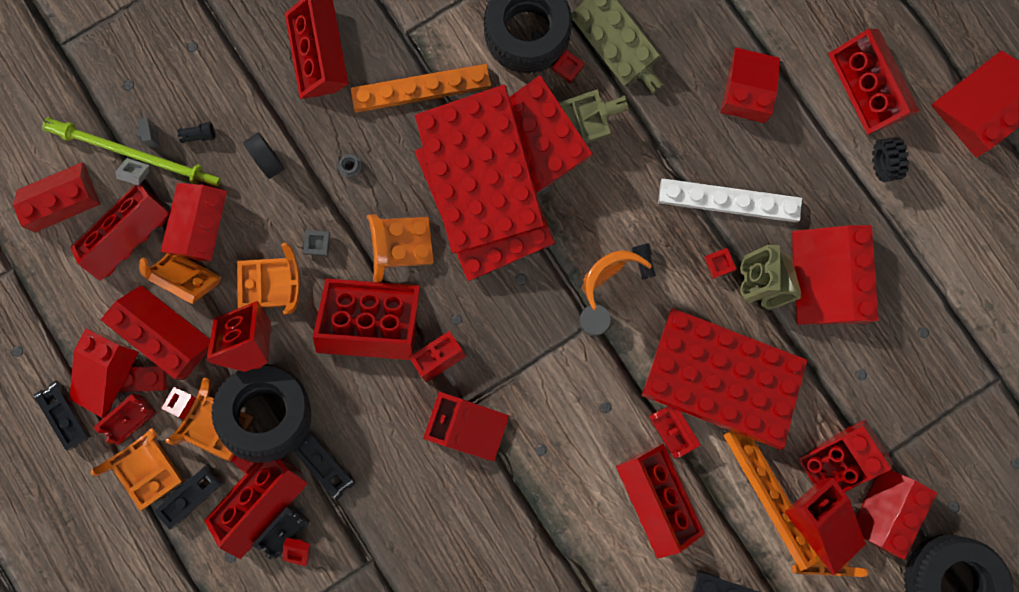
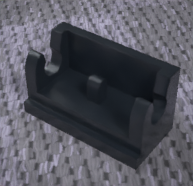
M294 505L288 506L252 546L256 550L262 549L267 554L265 556L267 559H277L283 552V544L286 538L295 539L310 523V520Z

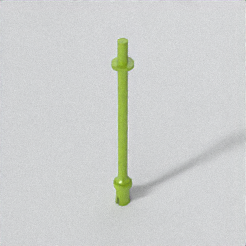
M50 117L45 119L50 124L43 122V131L61 136L63 140L71 141L72 139H77L190 177L191 184H198L199 181L218 187L221 183V178L204 173L203 167L199 164L195 165L192 169L77 130L75 124L70 122L63 123Z

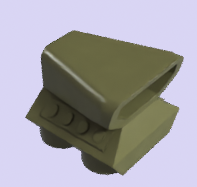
M766 245L744 256L740 266V271L744 275L740 293L747 304L761 299V306L772 310L801 298V290L792 256L780 252V245Z

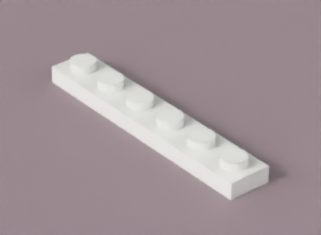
M662 179L658 203L797 223L800 221L802 198Z

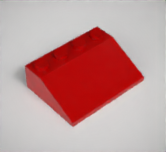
M1002 50L931 104L932 108L975 158L991 150L1019 128V60Z
M847 225L792 231L793 264L801 290V298L795 300L797 325L869 324L879 321L872 225Z
M326 278L312 337L316 353L410 360L409 357L413 355L420 285Z

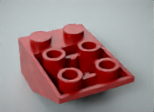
M438 392L423 439L494 462L509 415Z
M866 419L839 432L798 458L799 463L813 485L834 478L844 492L892 470L893 462Z
M834 478L816 483L785 511L786 515L832 575L841 570L866 545L850 499Z

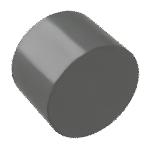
M596 305V310H593L591 306L586 307L579 317V326L588 336H599L610 325V314L601 305Z

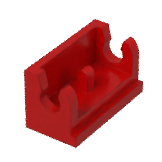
M448 331L411 355L409 359L427 383L464 359L466 355L451 332Z
M131 394L93 428L97 433H104L108 437L105 440L107 443L121 445L157 412L142 395Z
M665 406L649 416L674 459L687 454L701 445L681 411Z

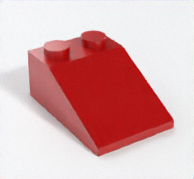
M735 47L720 113L766 123L773 114L777 96L780 58Z
M85 328L74 349L69 399L102 418L106 417L139 351L105 334Z

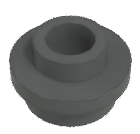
M353 154L344 155L338 162L340 173L348 178L357 176L362 168L360 159ZM349 163L354 164V168L351 170L346 169Z

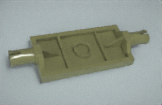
M581 0V5L572 12V20L622 85L626 87L638 78L642 79L652 94L658 92L657 88L661 89L664 84L652 71V65L661 57V54L619 0Z
M598 89L559 102L586 144L612 136L607 121L609 116L629 111L625 95L604 103V101H601Z

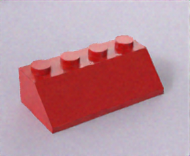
M333 0L298 1L284 14L299 98L307 99L336 93L349 83Z
M869 28L828 53L867 135L899 123L920 112L879 29Z
M135 184L71 245L70 249L77 264L101 281L104 277L110 276L122 260L128 259L132 255L133 249L139 243L142 244L147 241L150 233L156 227L162 226L170 213L142 184Z
M142 285L116 300L100 319L167 374L177 380L185 381L208 352L210 338Z
M664 443L629 458L616 466L657 559L681 553L705 535Z
M285 457L279 458L277 461L255 463L204 520L218 548L241 560L251 550L252 544L288 507L295 497L303 491L308 482L301 472Z

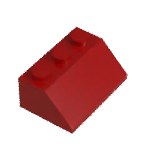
M83 162L18 189L13 202V207L21 227L35 233L101 205Z
M177 183L161 252L210 263L227 191L205 185Z
M258 301L213 319L207 354L209 363L243 372L259 369L268 363L271 322Z
M892 470L875 477L856 516L864 540L894 557L905 560L937 492L916 480Z

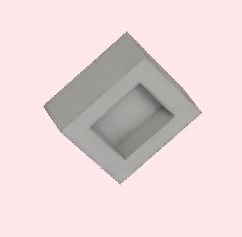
M126 158L116 170V179L140 185L150 172L149 165Z

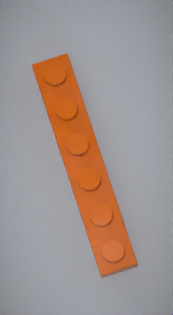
M487 64L352 87L351 94L354 110L357 113L491 89Z
M733 431L724 434L725 440L800 571L820 561L819 556L786 515L785 511L792 504L755 440Z

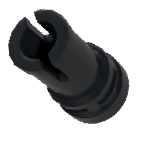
M211 121L198 124L195 127L177 130L178 137L182 136L179 139L182 144L196 140L211 141L216 138L215 128Z
M650 243L631 248L633 253L643 257L652 265L649 269L638 263L641 279H648L646 269L649 271L650 278L657 276L651 259Z

